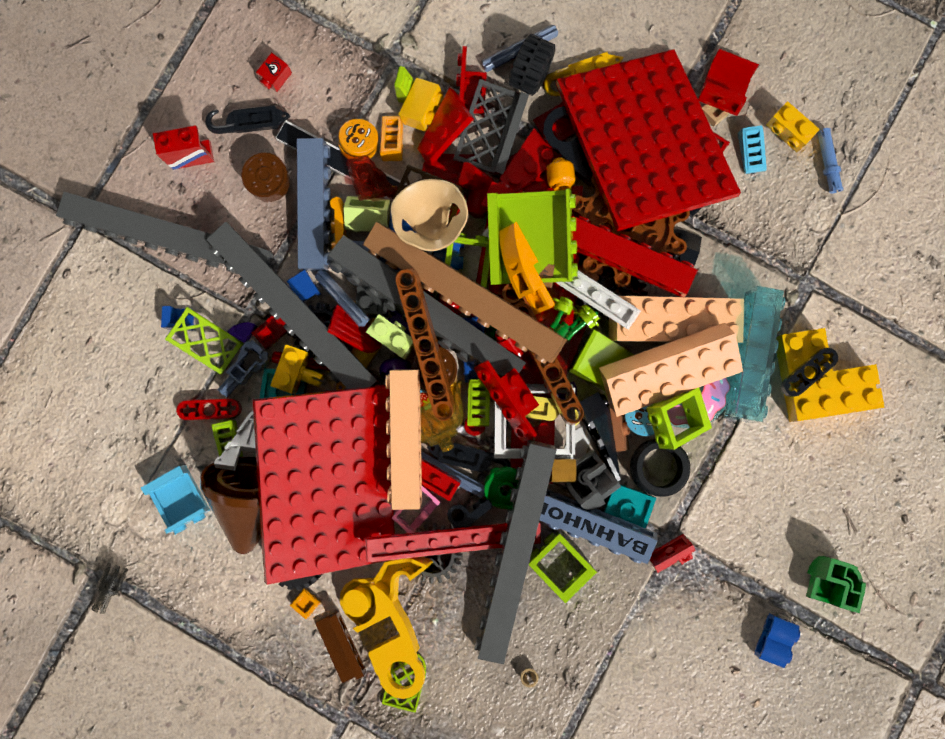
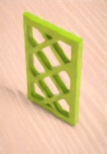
M189 307L185 308V311L165 338L166 341L222 375L240 347L243 346V342ZM190 313L198 319L199 324L186 326L184 319ZM210 326L218 332L219 337L206 339L203 327ZM200 327L202 340L189 342L187 330ZM184 331L186 343L180 344L172 339V336L175 332ZM228 338L236 343L234 349L225 351L223 339ZM220 340L222 352L209 354L206 342ZM203 343L206 355L199 356L191 351L190 346ZM223 356L224 363L218 368L210 362V358Z

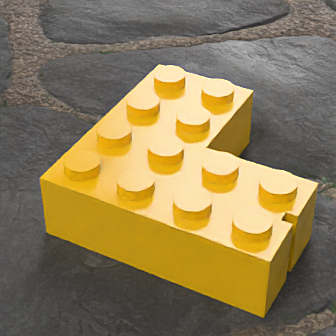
M825 328L774 337L782 382L818 350L829 348ZM822 354L824 359L816 364L820 366L824 362H829V354ZM877 364L833 371L832 367L801 395L788 397L784 394L789 422L885 408L882 390L876 387V384H880ZM807 366L804 369V375L812 379L815 375V370L811 366ZM799 379V380H798L797 382H795V383H790V382H789V384H790L789 390H790V391H793V390L797 391V390L795 389V386H796L797 384H799L800 382H803V381H801V380Z

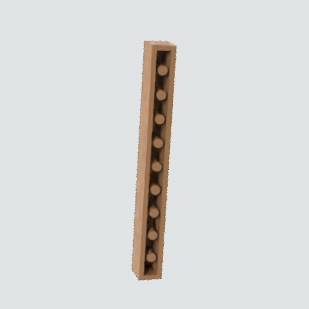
M375 223L363 244L369 248L368 253L378 259L380 256L387 260L385 264L395 270L398 267L402 270L405 268L416 270L420 281L423 282L422 287L431 293L434 290L441 294L440 299L449 304H452V302L460 306L458 308L459 311L468 316L472 313L478 317V323L487 328L491 325L497 329V335L506 340L510 337L516 341L514 344L516 347L525 352L529 349L535 353L534 358L544 364L547 361L553 363L567 341L562 335L427 251L405 243L398 237L396 232L381 223ZM403 274L405 277L413 281V277L411 274Z

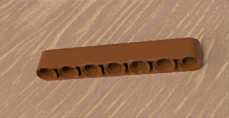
M405 268L396 275V285L433 414L438 420L446 421L454 413L455 402L419 275L416 270ZM404 273L412 275L413 282L411 285L403 282L402 276ZM410 295L418 297V306L414 307L409 304L408 298ZM416 317L424 319V328H418L415 325ZM421 340H429L432 345L431 349L426 350L422 348ZM434 361L438 369L436 371L429 370L427 362ZM433 383H441L444 391L436 392L433 389ZM446 404L449 406L450 412L442 413L439 410V405Z
M511 283L504 286L502 299L518 309L526 311L529 316L537 320L525 296L520 299L517 297L514 300H510L506 297V293L515 290ZM528 349L563 421L568 425H575L580 422L584 416L583 408L557 357L553 363L547 361L544 364L535 359V353ZM548 369H555L558 372V378L554 380L549 379L546 371ZM560 388L567 390L568 398L565 400L559 399L556 394L557 390ZM574 408L578 411L577 420H571L567 417L568 409Z

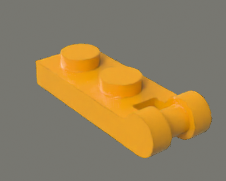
M334 197L330 201V206L334 210L335 220L331 221L332 234L335 233V242H332L331 249L335 247L343 235L347 237L346 230L344 229L345 204L339 197Z

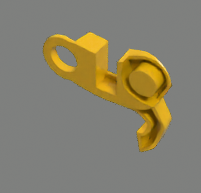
M425 557L387 560L375 578H354L346 583L340 592V605L344 613L356 624L353 629L357 633L389 616L399 634L375 645L368 652L381 686L388 694L395 698L405 699L413 697L421 690L425 682V671L417 656V651L420 647L412 624L398 599L400 575H406L409 581L414 579L433 563L432 560ZM401 661L411 666L415 674L412 685L401 686L393 680L390 671L394 662Z

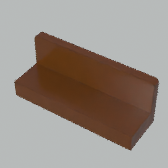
M340 611L318 620L316 627L341 682L344 683L353 678L357 680L364 677L366 668Z

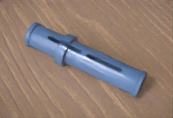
M824 128V132L819 130L817 135L825 168L823 174L827 177L829 193L833 194L837 193L836 190L841 192L844 189L839 173L841 172V167L837 164L831 136V128Z

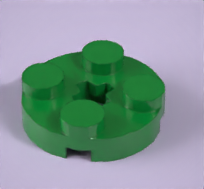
M511 467L494 468L487 476L484 492L486 498L492 502L493 506L499 509L512 508L513 502H510V495L512 489L517 487L518 480H515L517 469ZM509 485L512 489L510 488L508 492H505L501 487Z

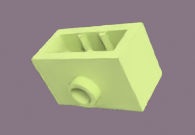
M347 196L344 205L345 230L370 232L376 222L389 228V199Z
M380 314L366 331V333L404 360H406L414 348L412 337L404 332L406 328L397 321L392 324Z

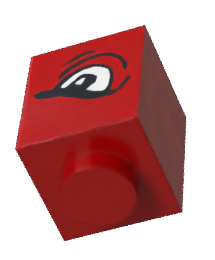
M271 52L256 73L260 78L259 83L268 90L272 88L278 92L290 77L292 71L287 63Z

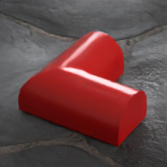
M464 162L458 183L470 190L466 202L468 214L474 218L483 219L486 212L482 210L481 204L494 179L472 163Z

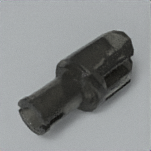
M107 562L97 584L99 593L91 608L94 612L97 613L100 610V614L106 613L111 597L118 594L128 568L124 567L116 585H114L120 566L114 565L107 582H105L111 568V563Z

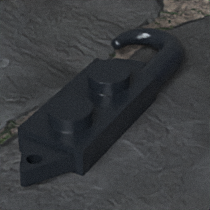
M275 105L238 109L228 114L226 125L215 126L212 124V117L219 113V110L216 109L207 114L205 124L208 130L214 134L245 133L279 129V125L291 116L289 113L277 109Z
M443 440L441 443L427 446V449L438 459V462L473 471L483 472L487 470L491 462L502 464L504 467H511L510 461L507 458H494V453Z

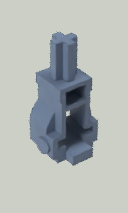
M253 340L251 342L246 341L242 346L237 362L226 372L230 376L217 389L227 398L239 384L245 385L254 373L263 371L272 361L269 354ZM249 350L255 351L263 361L261 363L255 361L246 370L242 366L244 358L249 354Z

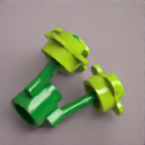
M561 297L560 300L553 298V301L556 302L553 308L559 312L550 327L568 341L586 324L590 329L595 325L599 326L597 322L600 319L597 316L598 312H594L589 306H579L576 304L574 308L572 306L573 302L568 297ZM571 311H574L575 320L570 326L565 322L559 324L563 314L570 315Z

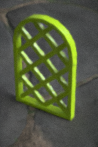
M417 653V656H418V657L421 659V661L423 662L422 665H423V667H424L425 678H426V663H425V660H424V658H423L419 653ZM398 661L399 666L394 668V662L390 673L391 675L393 674L395 682L402 686L400 681L407 677L410 685H412L413 681L410 675L414 671L412 670L407 673L404 667L407 663L404 662L402 664L401 661ZM402 668L405 675L398 679L395 671ZM422 688L417 694L406 698L407 700L399 703L398 699L393 696L385 699L387 694L385 691L382 704L416 713ZM417 697L416 705L414 707L411 700ZM394 698L396 704L388 701ZM409 703L411 708L405 707L403 705Z

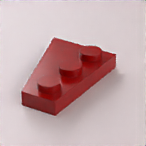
M451 88L448 89L431 125H429L417 148L425 162L430 165L442 155L474 120L455 90Z
M533 128L500 177L499 182L508 184L511 187L510 189L516 192L519 190L523 191L546 173L547 166L554 159L561 158V156Z

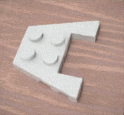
M253 410L238 428L233 440L227 443L222 455L215 460V468L235 471L241 451L256 453Z

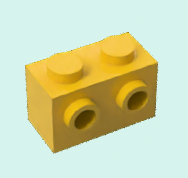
M420 78L415 79L398 114L404 125L427 131L438 107L444 99L439 84Z
M788 101L766 124L772 132L796 152L800 151L820 130Z

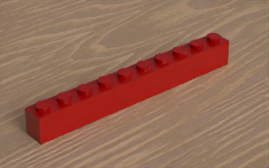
M493 181L487 193L497 194L526 192L522 190L516 192L510 189L511 187L504 182L495 183ZM486 193L485 198L481 204V207L484 212L488 213V199ZM576 217V231H573V240L577 241V252L685 298L698 271L692 263L676 261L669 253H658L653 251V248L648 244L640 243L639 245L632 242V238L627 235L620 234L618 236L611 233V229L606 226L599 225L598 227L591 224V221L585 217Z

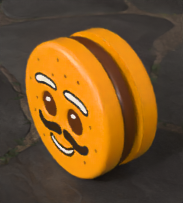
M352 119L341 126L338 134L339 149L347 159L362 162L375 155L378 148V132L373 124L363 119Z

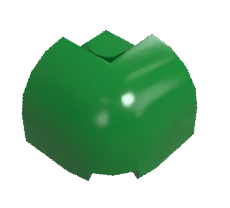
M827 556L815 558L807 571L811 578L806 597L860 613L866 583L863 582L858 567Z

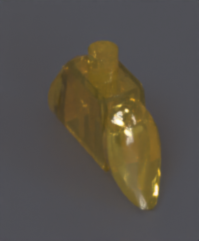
M462 381L453 382L450 386L455 402V410L450 419L446 421L438 420L433 414L430 403L421 407V444L428 443L430 446L439 444L442 452L449 451L454 447L451 437L458 434L457 428L461 426L464 417L461 398ZM446 404L439 405V410L442 413L450 412V408Z

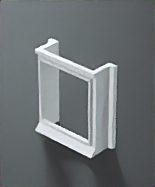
M526 384L531 393H549L545 384ZM563 388L557 390L556 393H566V399L568 398L567 390ZM495 402L494 458H520L522 449H506V418ZM574 408L567 410V417L571 420H575ZM566 423V449H557L555 459H573V455H575V425H568Z

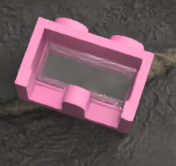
M422 486V504L420 509L394 510L395 515L392 519L407 533H414L440 504L441 500L426 487Z

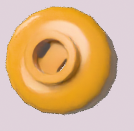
M556 158L547 166L548 185L555 191L570 189L575 183V171L572 162L565 160V158Z

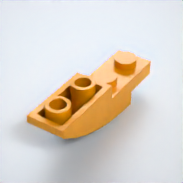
M515 222L500 230L499 239L504 265L518 298L520 299L525 296L535 315L552 308L555 303L534 267L538 260L518 223Z

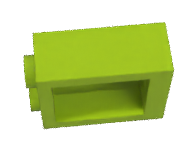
M460 233L459 237L447 247L445 263L451 266L454 243L486 247L481 286L486 288L490 263L489 237L475 235V239L466 238L467 234Z
M699 387L646 407L659 449L675 450L712 428ZM682 403L690 428L675 436L667 410Z
M552 532L544 539L545 545L540 549L535 548L531 552L529 566L564 603H567L597 572L559 532L556 534ZM559 542L584 566L561 590L537 566V563Z

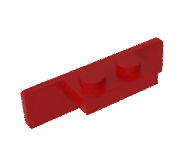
M463 46L462 53H458V66H461V74H457L456 87H460V94L457 95L469 111L479 80L486 81L487 72L466 71L467 46ZM482 87L480 94L485 101L486 88ZM482 106L474 109L473 113L475 116L485 115Z
M488 360L474 367L478 378L483 382L491 398L495 400L501 409L503 416L509 421L517 437L522 442L536 437L537 433L525 416L538 407L539 404L517 370L513 368L502 377H499Z

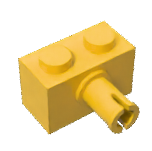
M285 345L270 386L296 395L301 381L320 387L322 382L315 380L314 377L323 380L324 374L306 368L311 356L310 353Z

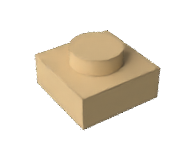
M707 104L702 107L708 122L713 127L729 115V113Z

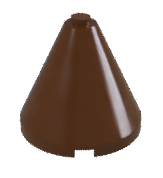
M239 457L235 471L215 468L214 463L208 465L201 473V491L232 549L239 554H247L254 550L261 539L256 457Z

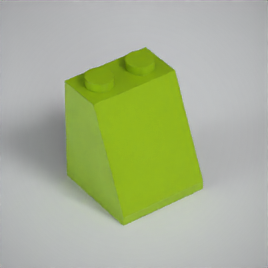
M593 330L586 338L569 372L605 391L599 368L634 354L598 331Z

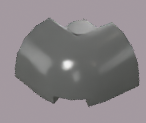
M593 449L576 461V481L566 483L571 494L585 510L601 507L605 504L604 499L621 487Z

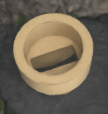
M525 669L521 673L520 679L525 687L532 688L537 685L539 678L535 670ZM527 673L531 674L533 684H529L526 676Z

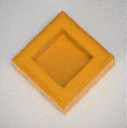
M304 588L289 606L304 619H307L322 601L307 588Z

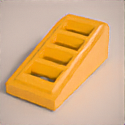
M382 116L380 142L382 161L403 160V122L399 116ZM387 125H398V127L387 128ZM387 142H397V144H387Z

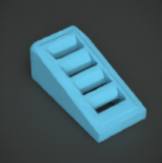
M763 126L742 128L738 132L744 173L750 174L766 171ZM754 135H755V138H749V139H747V136H754ZM756 144L757 147L748 148V145ZM758 152L757 156L749 157V153ZM759 161V164L750 166L749 162Z

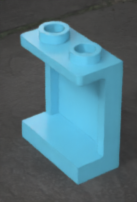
M186 465L178 466L141 487L144 495H150L166 524V534L174 532L176 535L187 529L186 524L191 521L195 524L206 518L205 513L210 511Z

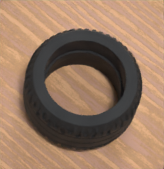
M656 439L648 440L642 443L632 455L630 472L633 481L642 491L653 496L667 497L679 492L686 485L690 476V460L687 453L681 446L675 450L665 449L674 456L677 463V472L669 484L655 486L649 483L643 474V461L652 450L659 449Z

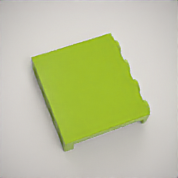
M570 189L509 194L487 193L491 285L511 283L501 253L499 231L515 222L518 223L538 260L534 264L538 274L548 264L555 265L553 278H541L543 283L572 282L574 277H578L577 263H573V254H577V241L573 240V231H576V217H572V208H576L575 194H571Z

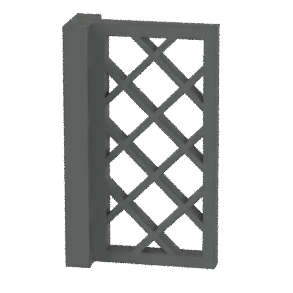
M480 79L469 110L474 118V123L469 124L462 132L453 160L462 164L464 162L472 163L480 170L492 174V177L500 179L504 173L529 94L522 91L519 94ZM481 88L490 89L493 97L484 101L480 94ZM504 95L513 98L512 104L506 108L503 107L499 99ZM496 100L500 110L490 114L486 104ZM482 106L487 116L477 121L473 112L474 109ZM502 113L506 123L497 128L493 117ZM489 120L494 130L484 134L479 124ZM476 126L480 137L470 140L467 130ZM496 133L499 144L491 148L486 137ZM482 139L487 150L477 154L473 143ZM467 146L470 147L474 155L469 159L459 156L461 149ZM489 153L493 160L491 167L483 165L479 157Z

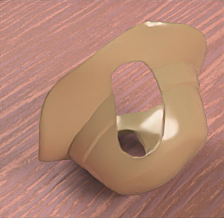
M437 179L420 180L404 188L393 200L391 205L392 223L396 234L405 243L425 251H437L450 246L459 237L468 219V207L463 195L454 184ZM452 203H455L459 207L460 213L452 218L447 227L450 206ZM404 219L415 232L403 231L402 220Z

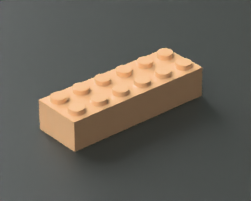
M619 296L641 310L629 330L609 318V339L612 341L672 342L726 323L736 333L737 343H743L744 299Z
M726 323L599 368L609 405L617 417L743 372L736 333Z
M420 369L390 370V374L386 375L385 380L386 389H390V397L386 398V412H390V419L386 422V433L391 435V442L387 444V458H391V464L387 467V480H391L387 499L388 503H392V510L420 509L422 504Z

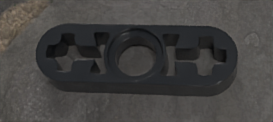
M832 348L818 350L783 380L781 384L782 392L788 397L801 395L837 364V352ZM822 354H829V362H824L820 366L816 364L824 359ZM807 366H811L815 370V375L812 379L804 375V369ZM799 379H800L801 381H803V382H800L799 384H797V385L795 386V389H796L797 391H795V390L790 391V390H789V388H790L789 382H790V383H795V382H797Z

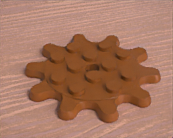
M594 175L591 178L595 186L594 195L589 198L579 195L575 196L576 208H572V210L579 213L580 216L589 219L591 224L595 226H606L611 229V233L618 236L620 234L627 235L632 238V242L639 245L640 243L648 244L653 248V251L658 253L670 252L681 255L686 251V242L674 234V226L679 222L687 220L690 211L634 226L629 232L625 230L617 231ZM587 257L583 262V269L590 274L595 273L602 266H608L590 257ZM611 267L615 274V284L619 287L627 286L630 283L631 275Z

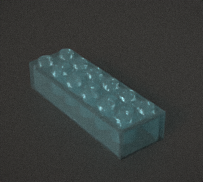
M756 286L745 292L743 343H738L743 372L731 376L725 411L726 419L757 423L763 422V419L767 416L768 406H766V399L771 393L770 375L774 373L775 369L773 356L777 352L779 344L776 337L777 332L780 331L782 326L780 313L784 309L786 301L785 297H783L784 290Z

